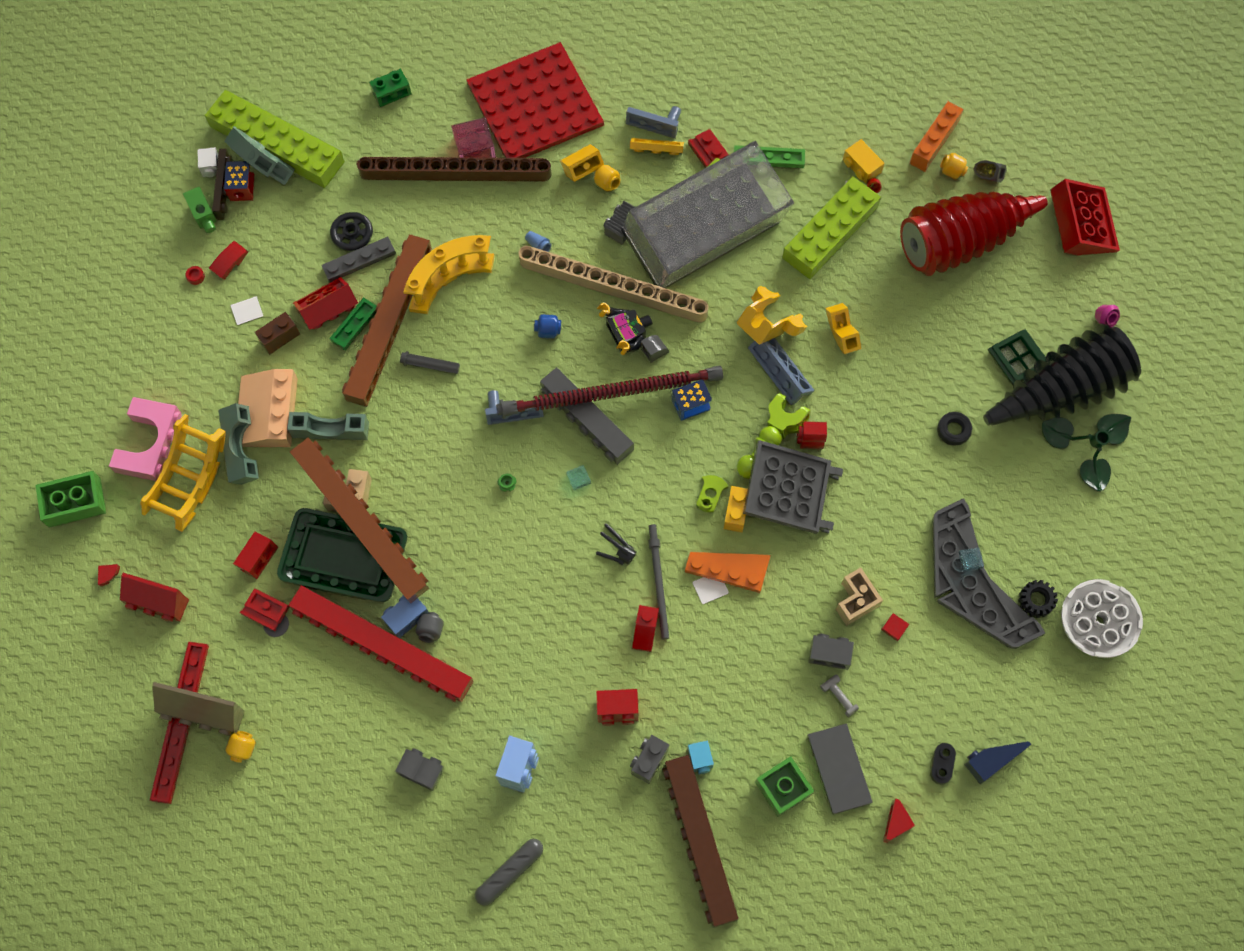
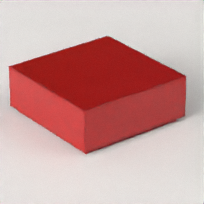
M893 613L881 630L898 641L910 624Z

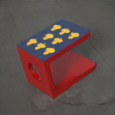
M246 161L226 162L224 190L230 201H253L255 174L254 172H249L250 164Z

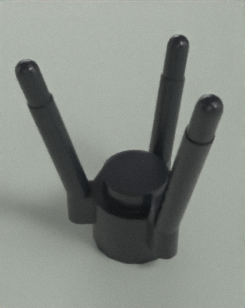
M605 523L604 526L623 545L617 543L604 532H600L601 536L619 549L616 554L619 558L599 551L596 552V555L618 562L621 565L624 563L629 565L637 552L612 527Z

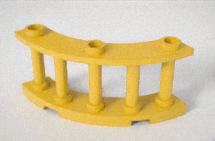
M473 235L453 239L436 247L424 256L411 272L404 288V294L413 295L409 311L428 314L431 303L439 289L457 279V276L465 273H491L495 258L493 253H488L491 236Z
M186 414L175 422L171 449L168 458L163 463L162 472L147 495L143 496L140 502L142 515L145 516L151 508L174 517L175 529L181 532L194 518L196 513L193 511L198 503H203L213 484L220 462L217 461L219 452H223L226 431L220 428L214 434L209 435L188 426L189 415ZM186 434L207 442V454L184 445ZM182 452L204 461L200 474L177 465ZM174 472L196 481L192 493L188 494L167 485ZM164 491L186 502L177 511L157 501Z

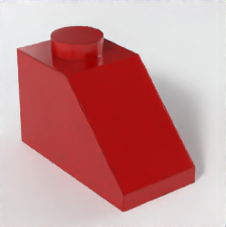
M639 605L632 649L652 652L659 608Z

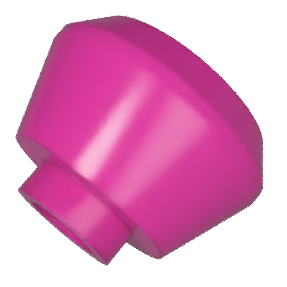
M1102 305L1095 312L1096 321L1109 327L1116 325L1120 318V311L1116 305Z

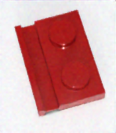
M711 129L698 134L692 140H688L689 146L705 168L716 158L724 161L729 157V154Z
M254 588L240 614L275 632L278 624L281 623L290 607Z

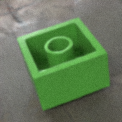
M791 756L755 780L756 785L777 817L798 805L815 792Z

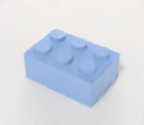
M509 736L496 773V778L501 786L522 793L525 792L526 788L529 789L532 782V768L536 769L539 761L537 750L532 742Z

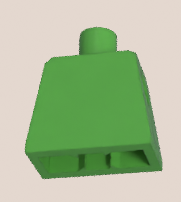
M200 186L183 193L198 226L204 228L206 233L215 231L214 223H216V218Z

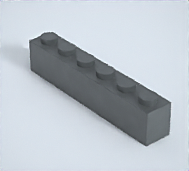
M557 367L540 381V391L542 394H547V397L549 393L553 394L556 392L557 394V392L562 393V391L567 393L568 390H571L572 393V390L578 389ZM587 400V403H578L576 405L574 403L569 405L568 403V406L563 405V407L559 406L557 408L558 410L562 409L566 413V417L571 423L575 422L579 426L578 428L584 436L588 435L592 439L591 442L596 448H601L605 452L604 455L609 461H614L618 465L634 451V443L593 402H588Z

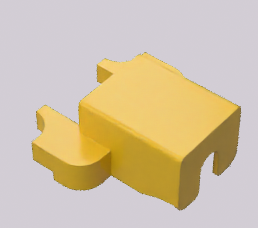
M759 286L752 295L751 299L754 303L746 307L738 319L737 325L759 345L782 335L784 331L791 336L803 333L807 326L802 321L803 316L801 314L791 315L774 325L764 316L763 312L766 306L776 302L781 295L771 292L762 286Z

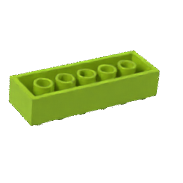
M852 176L784 247L782 259L808 279H811L875 212L879 206L881 196Z

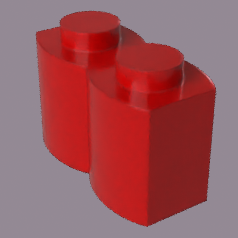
M803 421L802 426L798 428L796 443L800 444V449H824L827 439V422Z

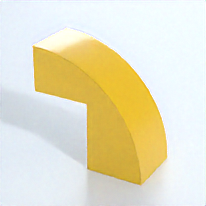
M840 303L825 308L831 331L843 354L862 349L859 332L850 323L848 307Z

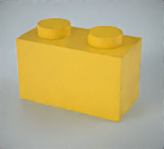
M862 139L844 152L843 161L845 165L851 168L857 178L863 180L865 184H867L869 179L875 178L882 173L885 163Z
M591 144L560 160L565 175L574 182L604 165L600 151Z
M731 486L724 523L725 530L743 533L746 517L743 511L747 488Z

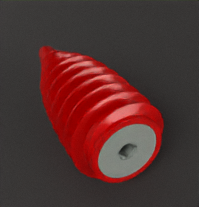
M992 191L988 194L978 192L975 195L953 196L949 200L941 199L936 203H927L924 207L916 206L911 210L908 218L902 221L900 227L903 251L911 266L926 276H932L935 270L944 273L948 267L956 268L960 265V262L969 263L972 257L980 258L984 251H993L996 244L1003 245L1006 236L1013 237L1016 232V226L1023 227L1025 220L1032 218L1033 215L1045 209L1048 205V200L1045 196L1041 195L1029 197L1017 195L1014 197L1009 193L1001 195L998 192Z

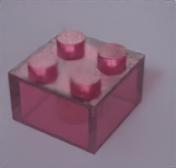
M485 117L451 126L459 158H496L493 141Z

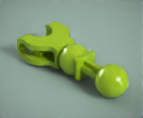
M781 393L777 394L769 404L770 419L767 422L768 426L760 431L759 436L755 439L756 444L761 440L780 446L782 438L785 439L790 433H797L803 421L809 420L811 410L803 406L795 413H787L784 411L787 403L786 396ZM755 450L751 455L742 456L737 462V471L745 479H750Z

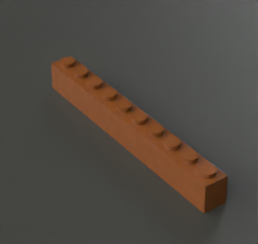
M410 234L407 240H404L402 253L400 256H397L396 267L390 273L389 284L383 290L382 301L377 304L376 315L370 321L369 332L364 335L362 349L357 352L356 363L351 367L349 380L343 386L342 393L346 401L365 407L368 406L413 296L404 294L406 282L419 261L432 250L430 240Z
M308 437L292 449L290 453L405 598L412 603L429 589L426 585L429 581L422 572L417 574L414 570L417 567L410 557L405 559L402 555L405 552L398 542L393 544L390 540L393 537L386 527L383 530L378 525L381 522L374 513L369 514L366 510L369 508L362 498L360 500L357 499L355 494L358 492L351 484L348 486L343 480L346 477L339 469L337 471L333 469L332 465L334 462L328 455L323 456L320 451L323 449L316 440L312 442Z

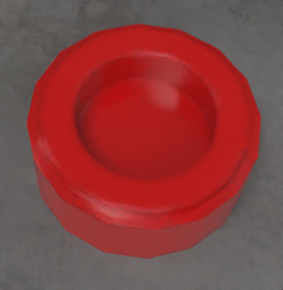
M192 266L186 270L185 277L190 284L198 285L204 281L205 274L199 266Z

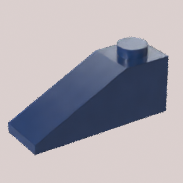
M1027 741L983 749L980 753L975 750L967 757L969 761L964 765L979 784H982L1032 744Z

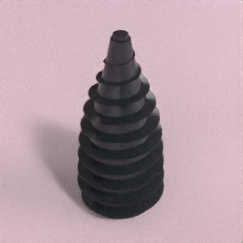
M1097 324L1093 331H1084L1081 338L1073 337L1069 345H1059L1057 353L1053 351L1048 352L1045 361L1037 360L1034 364V371L1026 369L1023 374V381L1016 380L1014 382V390L1006 392L1005 398L997 402L994 407L983 415L984 421L988 426H993L1011 420L1014 422V420L1021 418L1029 421L1030 416L1036 415L1044 421L1045 413L1051 412L1056 418H1059L1060 409L1062 408L1068 413L1074 414L1075 404L1086 410L1088 409V399H1091L1095 404H1101V394H1104L1109 399H1113L1115 388L1121 393H1126L1128 382L1132 380L1138 381L1141 375V364L1138 354L1130 339L1121 329L1115 326L1109 327L1105 324Z

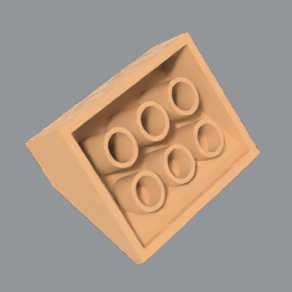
M272 369L241 376L238 404L249 406L251 425L246 429L242 438V447H291L292 437L287 429L289 412L295 411L298 380L293 369Z

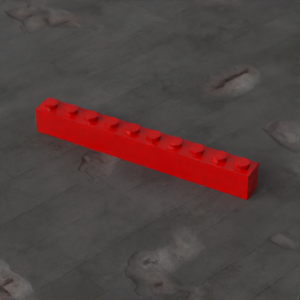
M302 585L288 605L292 609V614L296 617L309 619V623L316 628H319V626L324 627L326 633L333 637H336V635L342 637V641L349 646H353V644L359 646V650L368 656L370 653L377 656L376 660L382 664H392L394 666L393 669L397 672L410 674V678L417 683L425 682L430 690L436 693L439 691L445 693V697L452 702L458 700L462 703L474 682L472 677Z

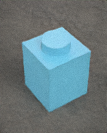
M708 740L688 745L687 750L693 771H698V774L710 772V768H713L714 763Z

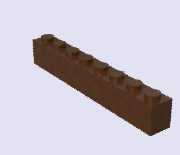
M686 755L665 761V768H662L665 780L670 781L671 788H668L670 798L676 801L675 815L677 821L681 820L683 828H680L683 841L687 840L689 848L686 849L688 859L694 862L696 868L692 872L695 882L699 881L702 890H698L701 902H706L708 911H705L708 924L712 923L714 928L737 921L739 918L690 757Z

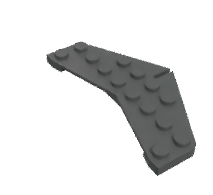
M963 498L938 510L932 519L934 598L951 590L952 593L938 599L937 602L1005 646L1017 649L1043 636L1045 631L1040 623L1023 611L990 579L984 569L970 518V509Z

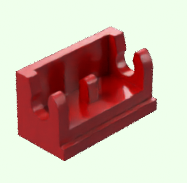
M254 531L233 564L244 573L258 579L278 549V546L271 539Z

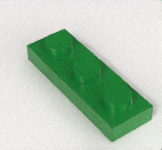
M363 297L329 338L330 341L346 351L375 316L377 305Z

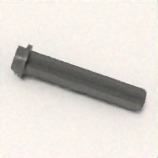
M409 351L402 352L400 357V363L404 366L408 364L458 374L460 369L459 363L409 354Z

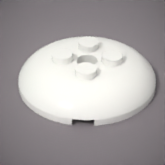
M1089 580L1072 589L1063 602L1061 620L1064 631L1069 640L1084 653L1099 658H1112L1124 654L1138 641L1143 627L1141 609L1133 595L1124 587H1119L1108 580ZM1096 616L1101 617L1104 621V624H1101L1098 621H1096Z

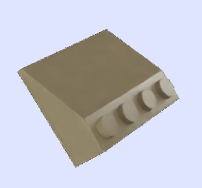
M153 682L154 712L160 715L159 718L171 721L172 718L180 719L179 723L191 726L192 723L199 724L200 729L211 731V728L219 729L220 734L230 736L231 733H237L244 710L235 702Z

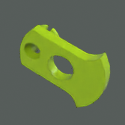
M706 475L701 477L704 485L696 506L704 512L711 513L715 511L720 495L724 489L728 488V485L718 476ZM713 489L716 492V496L714 498L707 497L705 492Z

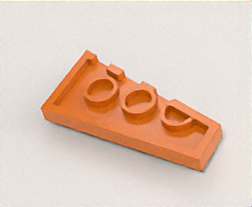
M690 552L685 572L760 593L771 555Z

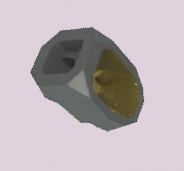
M987 160L979 161L974 165V172L979 178L1000 183L1003 181L1007 171L1006 165Z

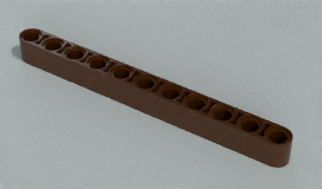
M362 157L357 161L359 174L364 180L544 182L549 180L552 175L551 164L545 158Z

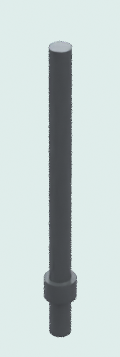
M651 524L649 525L650 540H648L649 549L652 552L661 639L666 640L669 639L659 554L661 546L660 539L657 537L656 525Z

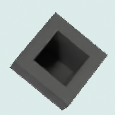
M658 335L649 336L641 341V350L650 363L669 352Z

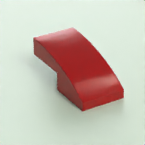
M233 241L218 255L209 269L225 280L235 265L239 266L249 251L236 241Z

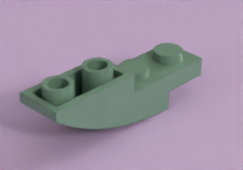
M235 126L224 141L234 152L267 177L270 175L283 185L287 183L295 170L265 150V146Z

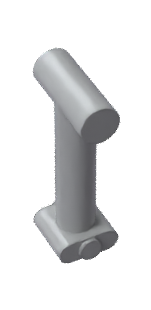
M836 674L820 685V688L823 692L830 689L847 710L845 712L846 716L850 717L858 711L859 707L856 704L853 706L836 685L841 681Z

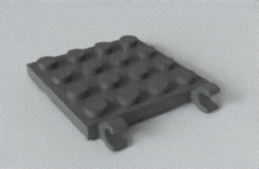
M759 440L756 444L743 514L817 534L819 530L829 533L830 530H833L834 523L821 520L828 477L838 480L839 477H842L843 469L831 466V460Z

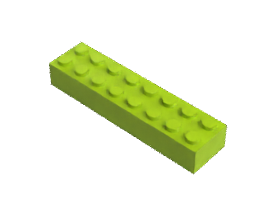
M227 90L223 91L205 114L209 126L214 130L228 136L235 126L265 146V150L294 168L295 173L323 188H326L345 162L341 150Z

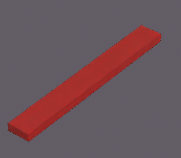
M188 642L177 688L198 693L209 649L208 644ZM172 718L168 722L149 801L165 804L172 803L190 726L180 724V719Z

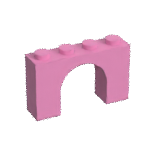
M133 397L127 415L134 422L157 427V440L150 449L140 453L115 449L109 467L114 473L156 481L162 472L163 463L168 458L170 452V445L174 435L173 426L177 420L182 418V414L176 405Z

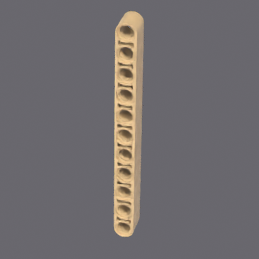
M523 246L519 250L520 265L525 269L700 323L707 319L708 304L704 300L531 246ZM598 277V278H600V279H598V280H593L592 278ZM627 288H633L634 290H633V291H628V290H626V289H627ZM649 293L651 296H644V294ZM662 299H668L669 301L663 302V301H661V300H662ZM679 304H684V305H686V306H685V307H680V306H678V305H679ZM700 309V310H703L704 312L698 313V312H696V310Z

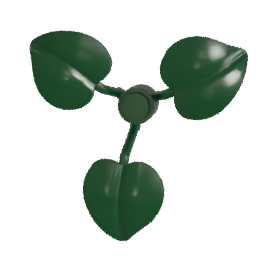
M1124 414L1105 415L1097 423L1098 432L1093 435L1089 434L1072 437L1074 427L1068 419L1055 417L1042 422V432L1046 441L1051 446L1059 449L1066 448L1070 440L1090 439L1091 446L1097 448L1093 460H1086L1081 464L1079 470L1080 477L1088 486L1101 492L1110 480L1111 467L1107 460H1097V456L1106 444L1117 445L1124 442L1128 436L1131 416Z

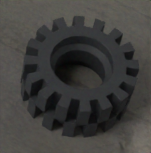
M1033 580L1027 583L1019 594L1018 602L1021 603L1020 608H1024L1026 613H1030V617L1036 616V618H1040L1041 616H1047L1056 607L1055 604L1058 602L1056 598L1057 592H1053L1055 588L1053 586L1050 588V583L1048 582L1044 584V580L1039 582ZM1034 592L1041 593L1045 597V604L1042 606L1035 605L1031 601V594Z

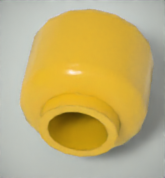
M956 153L946 154L940 164L942 173L953 179L964 176L968 170V166H966L967 160Z
M603 165L595 171L594 182L598 187L609 192L617 189L620 185V174L611 166Z
M237 731V733L230 735L225 749L226 753L231 756L230 760L242 763V760L251 758L256 744L252 734Z

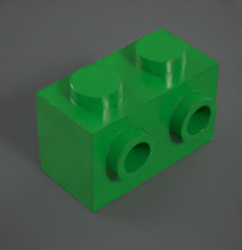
M401 68L369 81L371 91L379 107L412 94L410 85Z

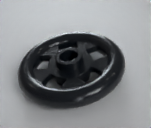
M348 212L338 216L330 227L332 242L338 248L346 251H355L366 246L373 235V226L370 220L365 215L357 212ZM353 219L354 223L346 224V220ZM361 223L365 225V228L362 230L358 226ZM338 228H343L342 234L337 233ZM362 235L363 238L358 242L356 239ZM343 239L350 240L349 244L342 242Z

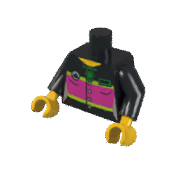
M601 303L597 307L598 310H602L599 316H607L606 326L617 345L616 349H619L621 355H625L626 352L638 351L641 347V341L646 338L645 328L653 325L650 316L646 315L639 318L635 310L611 308L608 304Z

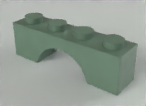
M235 403L219 409L221 429L226 431L224 458L228 483L242 485L259 479L257 461L249 459L242 448L244 432L251 425L249 406Z
M289 412L287 430L292 438L368 440L369 421L366 414H346L341 418L326 419L314 416L309 412Z

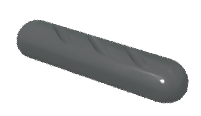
M534 838L526 841L475 891L477 903L487 906L496 900L542 855V843Z

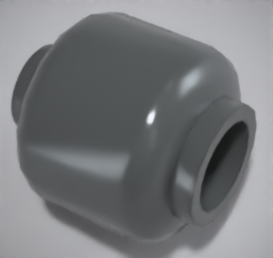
M428 612V614H423L419 617L415 632L421 641L433 643L440 638L444 622L437 613Z

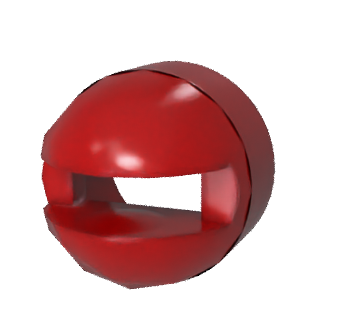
M871 178L867 182V187L878 193L881 190V182L879 179Z

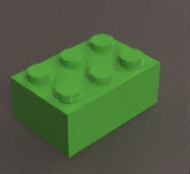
M94 471L35 485L40 520L49 528L106 514L101 478Z

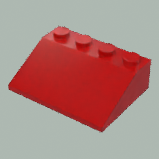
M1064 179L1050 189L1064 253L1090 255L1120 251L1105 187Z

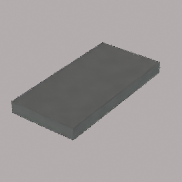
M847 723L808 734L807 737L832 814L872 804L873 801Z

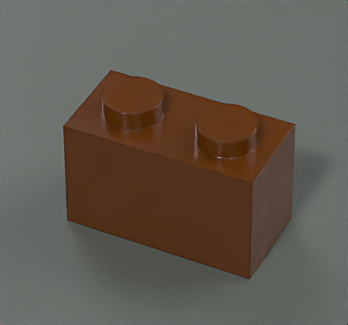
M286 312L255 331L259 342L269 355L300 335L296 324Z

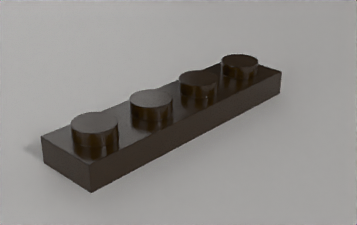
M219 149L212 208V212L217 220H224V215L228 210L226 203L228 196L224 190L226 162L233 160L232 156H229L227 149Z

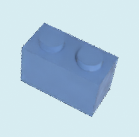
M403 595L394 607L390 606L383 612L384 615L381 618L396 637L401 638L418 624L421 615L428 614V610L418 598L410 603Z

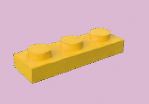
M631 138L630 149H634L635 152L651 150V153L655 154L669 152L670 155H679V153H683L684 142Z

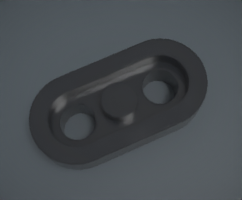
M941 743L934 750L930 776L939 785L949 782L953 774L956 751L948 743ZM947 750L949 752V756H944L942 754V751ZM939 770L945 771L944 777L939 775Z

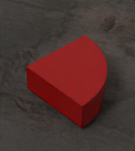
M118 564L98 566V585L104 586L109 584L119 573L120 566Z

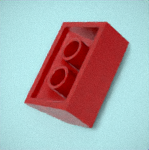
M339 277L293 302L306 326L311 330L320 328L327 320L331 321L338 318L339 314L344 311H351L358 304V301L349 284L342 277Z
M122 573L120 601L125 604V608L132 611L140 609L143 610L144 614L152 617L157 614L162 616L161 619L168 622H173V620L181 621L189 599L180 590Z

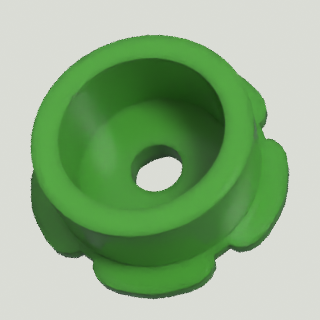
M503 474L498 479L499 488L504 492L512 491L516 487V478L511 474Z

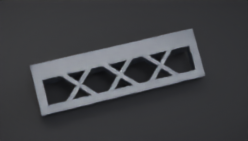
M775 338L760 345L754 341L748 347L781 393L786 396L790 405L796 404L802 396L812 394L815 391Z

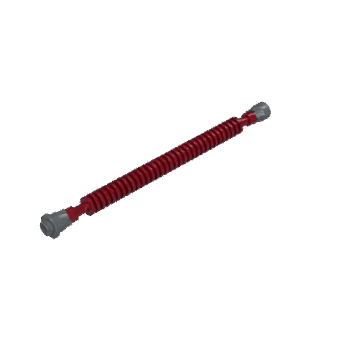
M719 365L690 374L689 371H682L680 373L658 375L657 377L652 376V378L624 381V383L616 382L614 384L610 383V385L605 384V386H592L591 389L590 387H586V389L581 388V390L574 389L572 393L571 390H568L567 393L566 391H562V393L557 392V394L556 392L553 394L549 393L548 397L547 394H543V397L542 395H538V397L533 396V400L525 402L523 400L503 401L501 399L499 404H496L498 416L501 415L504 419L506 416L518 414V412H523L529 408H535L536 411H539V407L540 410H544V407L545 409H549V407L552 409L559 406L563 407V405L568 406V403L569 405H573V403L576 405L578 403H587V400L588 402H592V400L594 402L602 399L606 400V397L611 399V397H624L625 394L629 396L630 394H639V392L642 394L644 392H653V390H666L667 388L671 389L672 387L676 388L691 384V381L723 380V370Z

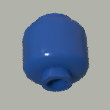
M541 314L538 320L534 321V331L538 332L539 338L555 339L557 334L560 335L561 320H558L556 315Z

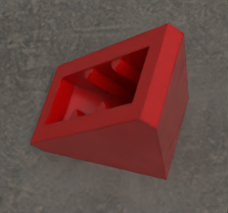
M895 798L892 801L883 842L887 843L915 826L900 799Z

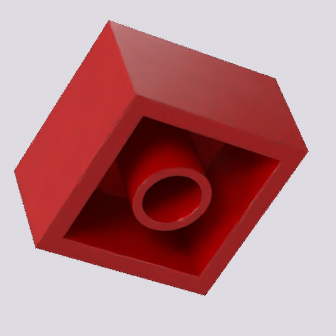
M637 689L596 691L598 723H602L603 726H612L614 722L632 725L635 724V721H639Z

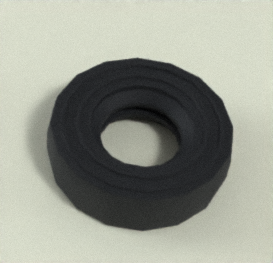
M949 412L938 422V435L948 445H961L971 436V421L962 413ZM950 423H958L962 428V432L958 435L951 434L947 428Z

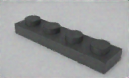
M385 237L321 266L330 283L339 277L347 276L391 257L396 252L389 237Z

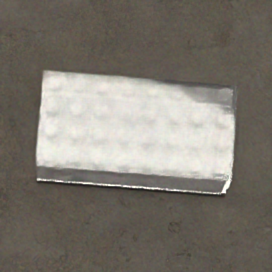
M755 140L631 209L621 231L653 284L667 288L779 224L794 205V202Z

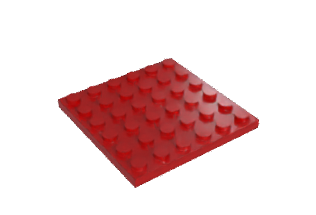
M561 42L466 79L467 85L505 158H526L604 126V121Z

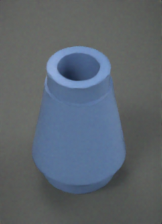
M529 231L525 236V240L532 247L547 252L550 251L552 245L549 239L533 231Z

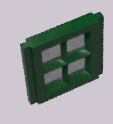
M1026 329L988 348L989 353L1012 386L1016 380L1023 381V374L1026 369L1034 371L1035 362L1037 360L1045 361L1046 358Z

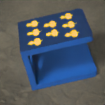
M703 380L672 390V402L681 421L711 409L709 402L712 401V398Z

